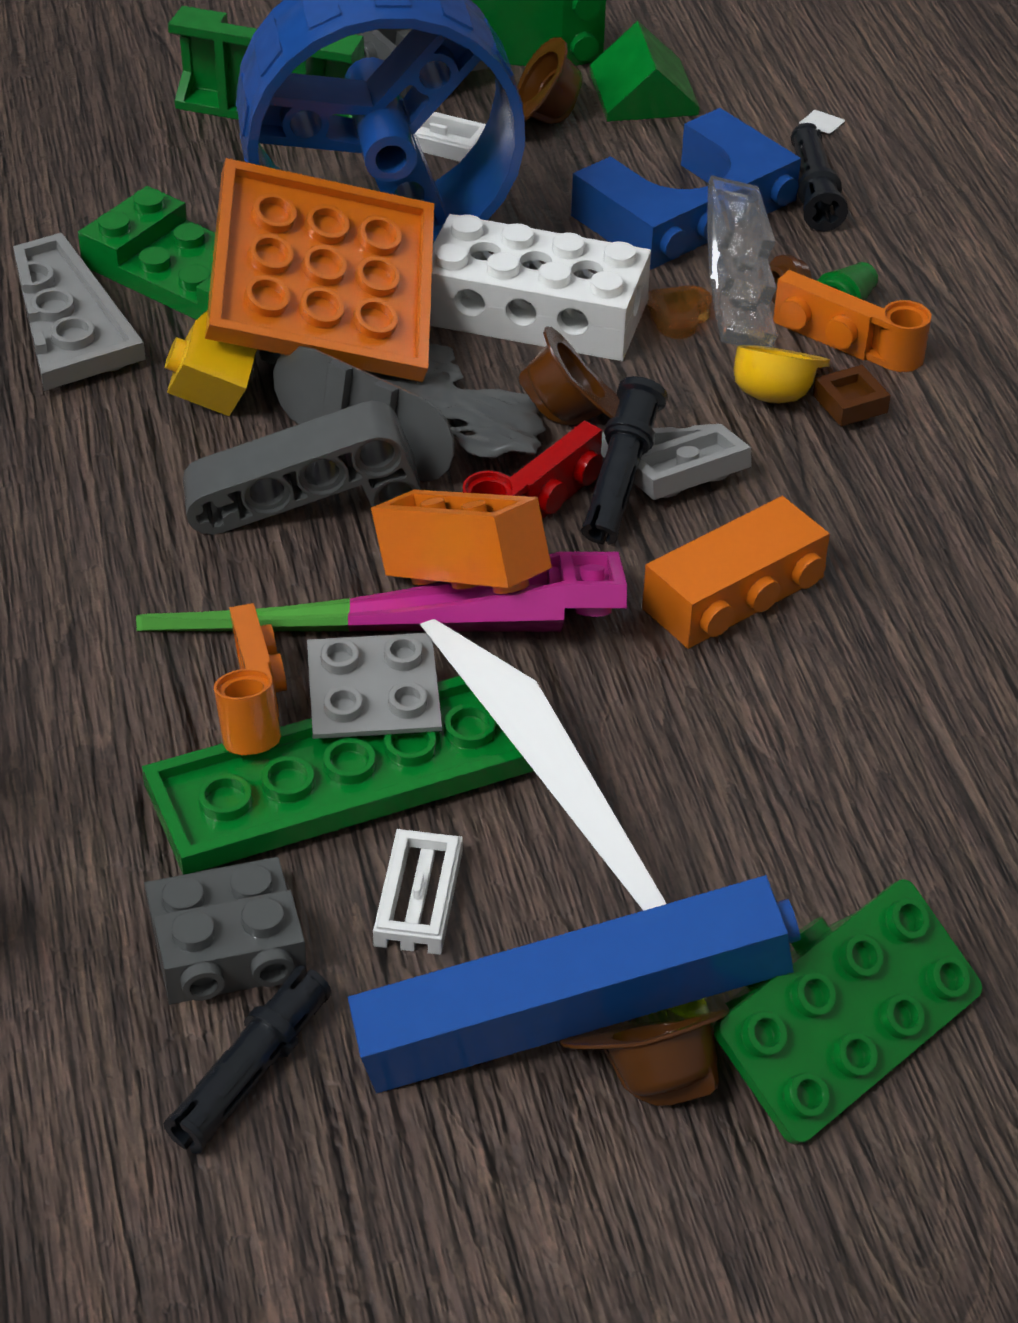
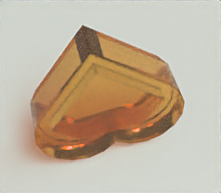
M695 285L654 289L648 291L647 306L661 334L674 339H684L695 334L698 324L704 323L710 318L712 295L706 289Z

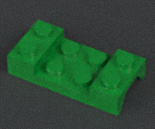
M182 5L168 23V32L180 37L183 68L175 97V109L239 120L236 107V91L240 65L257 28L228 24L227 13ZM350 35L319 49L291 73L344 79L348 68L354 62L364 58V36ZM333 114L352 118V115Z
M146 186L78 231L81 259L90 270L195 320L208 310L215 232L188 221L185 202L169 196L160 190Z

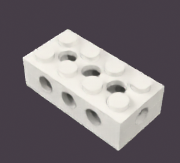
M449 214L433 244L430 326L542 347L547 345L543 332L544 328L548 326L557 330L577 353L623 361L647 304L651 249L635 247L620 241L606 242L584 238L570 232L556 233L533 229L525 224H505L482 220L474 215ZM588 269L594 270V271H596L597 273L593 274V273L590 272Z

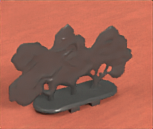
M429 344L428 371L423 382L360 370L319 350L305 346H299L290 356L259 350L258 352L263 362L275 366L273 371L274 390L281 407L297 424L362 402L380 401L389 405L396 413L414 454L419 481L427 482L439 479L450 468L455 455L454 436L459 438V444L469 454L479 458L494 459L508 452L533 455L537 452V448L542 446L535 436L545 431L546 428L544 427V421L537 415L539 410L527 394L501 389L469 390L457 388L453 383L462 379L463 375L460 368L451 363V361L455 360L452 347ZM447 419L461 420L468 424L467 426L450 427ZM462 431H472V432H474L475 434H474V435H464V434H462V433H460V432H462Z

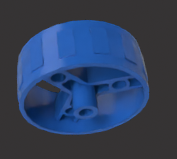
M283 0L272 9L255 31L241 61L236 91V107L245 162L281 170L274 164L260 143L362 153L365 166L369 174L375 178L380 192L434 203V241L449 214L474 215L482 220H488L504 202L518 176L525 148L523 103L503 43L481 9L471 0ZM377 29H412L385 60L375 57L362 58L348 68L344 79L291 73L319 49L347 36ZM480 61H483L495 75L496 92L490 118L477 143L459 164L434 181L415 133ZM412 85L405 97L401 98L400 93L407 86ZM333 114L352 115V118Z

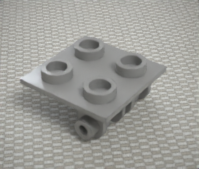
M427 633L307 640L313 739L442 731L433 641Z

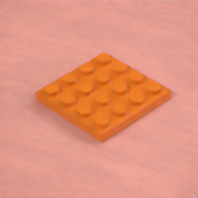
M226 158L221 173L205 339L289 356L299 346H305L319 350L360 370L423 382L429 364L434 203Z

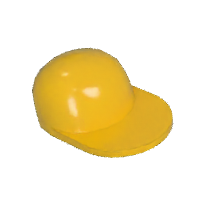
M739 345L737 346L734 363L735 382L743 392L758 400L768 403L793 402L807 394L813 384L817 369L828 367L830 359L778 348Z

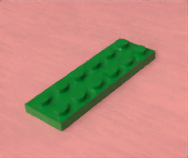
M460 676L437 682L442 731L313 739L312 718L281 726V739L279 743L262 753L238 755L226 750L223 743L142 766L145 788L183 875L206 870L533 772L534 770Z

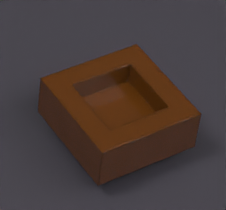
M863 365L817 377L814 382L813 396L840 426L888 413L891 395Z

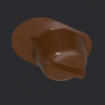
M554 37L545 42L534 53L523 71L517 89L523 103L525 121L531 118L547 125L555 124L566 119L574 109L582 86V75L580 70L568 59L567 42L561 37Z
M546 326L543 334L547 345L519 375L521 386L538 410L548 419L564 425H577L602 413H605L610 418L615 417L620 401L618 396L585 365L571 344L557 330Z
M718 1010L683 1020L615 1024L562 1039L560 1044L563 1047L573 1049H603L623 1087L637 1099L655 1106L674 1105L710 1095L718 1088V1056L713 1022L725 1017L728 1011Z

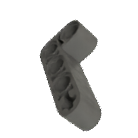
M380 401L362 402L200 458L192 462L185 469L183 475L188 523L194 530L212 535L224 533L362 485L372 507L411 490H421L414 454L396 413L389 405Z

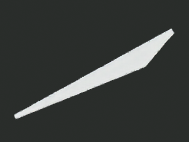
M436 619L420 623L424 631L642 910L667 904L537 681Z

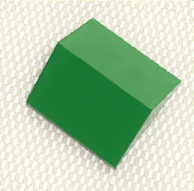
M636 21L590 64V75L607 122L699 115L700 107L680 58L639 21Z

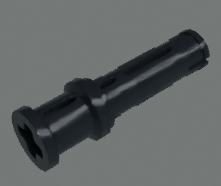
M807 122L796 126L790 136L795 155L801 158V178L798 182V196L804 204L803 216L807 225L817 231H830L839 227L846 220L848 204L843 194H841L842 183L837 172L829 167L820 129L816 131V125ZM832 204L835 211L834 215H832L830 206Z
M632 376L620 381L616 392L620 400L615 417L608 420L604 430L608 449L593 492L589 510L581 528V533L585 538L598 544H604L606 532L608 533L606 538L608 545L615 543L618 539L622 517L628 503L642 455L653 447L656 435L652 428L657 412L664 409L667 402V391L657 382L645 377Z

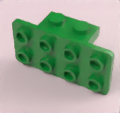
M901 879L892 883L854 914L828 925L821 916L799 930L801 940L790 943L794 949L791 951L794 972L746 986L725 1003L730 1011L725 1017L718 1019L714 1025L713 1032L716 1040L781 1135L791 1144H800L811 1139L976 1000L982 992V983L915 885L909 880Z

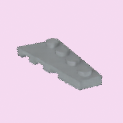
M62 232L13 246L15 263L44 391L107 371H116L124 366L146 360L143 340Z

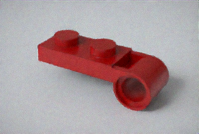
M584 420L511 477L497 471L476 472L465 479L462 492L538 497L543 519L548 514L558 511L568 498L582 487L592 484L599 476L603 464V457L601 456L602 429Z

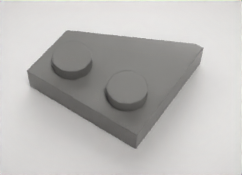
M722 424L694 425L689 428H652L656 438L652 449L648 450L641 457L634 484L653 500L673 497L682 490L709 481H719L725 479L729 474L751 467V447ZM602 432L601 455L605 458L608 444L605 434Z

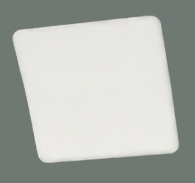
M813 110L799 123H813L816 125L817 130L820 129V131L830 134L844 123L845 120Z

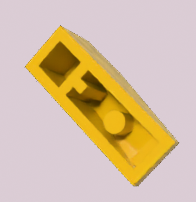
M207 310L195 320L185 340L176 337L172 343L165 363V369L173 371L167 393L230 416L247 388L257 349L205 339Z

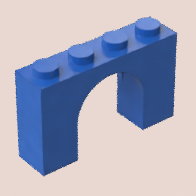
M718 108L684 123L681 166L709 183V186L695 189H675L660 186L644 179L610 156L573 173L571 216L608 242L620 241L635 247L651 249L650 270L796 201L801 158L725 110Z

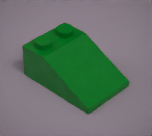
M471 0L481 9L503 43L510 65L526 66L534 53L545 42L554 37H561L567 42V57L575 66L592 63L604 52L606 0Z

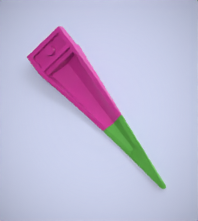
M556 552L549 554L552 568L530 578L527 588L513 593L497 594L493 592V587L481 585L469 589H453L451 582H438L348 599L256 608L260 626L271 624L273 631H424L420 623L436 619L455 632H561L565 608H575L577 614L591 617L609 615L612 613V608H627V582L619 552ZM230 610L136 615L137 631H233Z

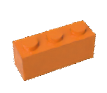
M414 489L371 508L386 576L411 578L414 585H427L438 581L451 582L453 589H469L480 585L493 587L494 593L507 594L527 588L530 578L552 568L538 497Z
M782 495L645 565L642 609L689 649L710 637L721 635L729 627L757 612L760 613L768 610L776 602L791 594L816 584L824 577L830 533Z

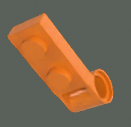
M788 270L778 279L773 323L863 361L868 360L896 372H910L920 368L924 363L932 316L927 307L915 301L898 300L882 308L797 272Z
M254 603L229 607L240 669L224 674L214 684L223 745L226 750L238 755L262 753L279 743L281 731L276 693L287 691L281 654H277L272 625L260 626Z

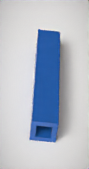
M767 875L351 995L348 996V1002L360 1057L377 1094L772 979L776 976L792 973L794 970L790 943L800 941L801 937L789 899L776 902Z

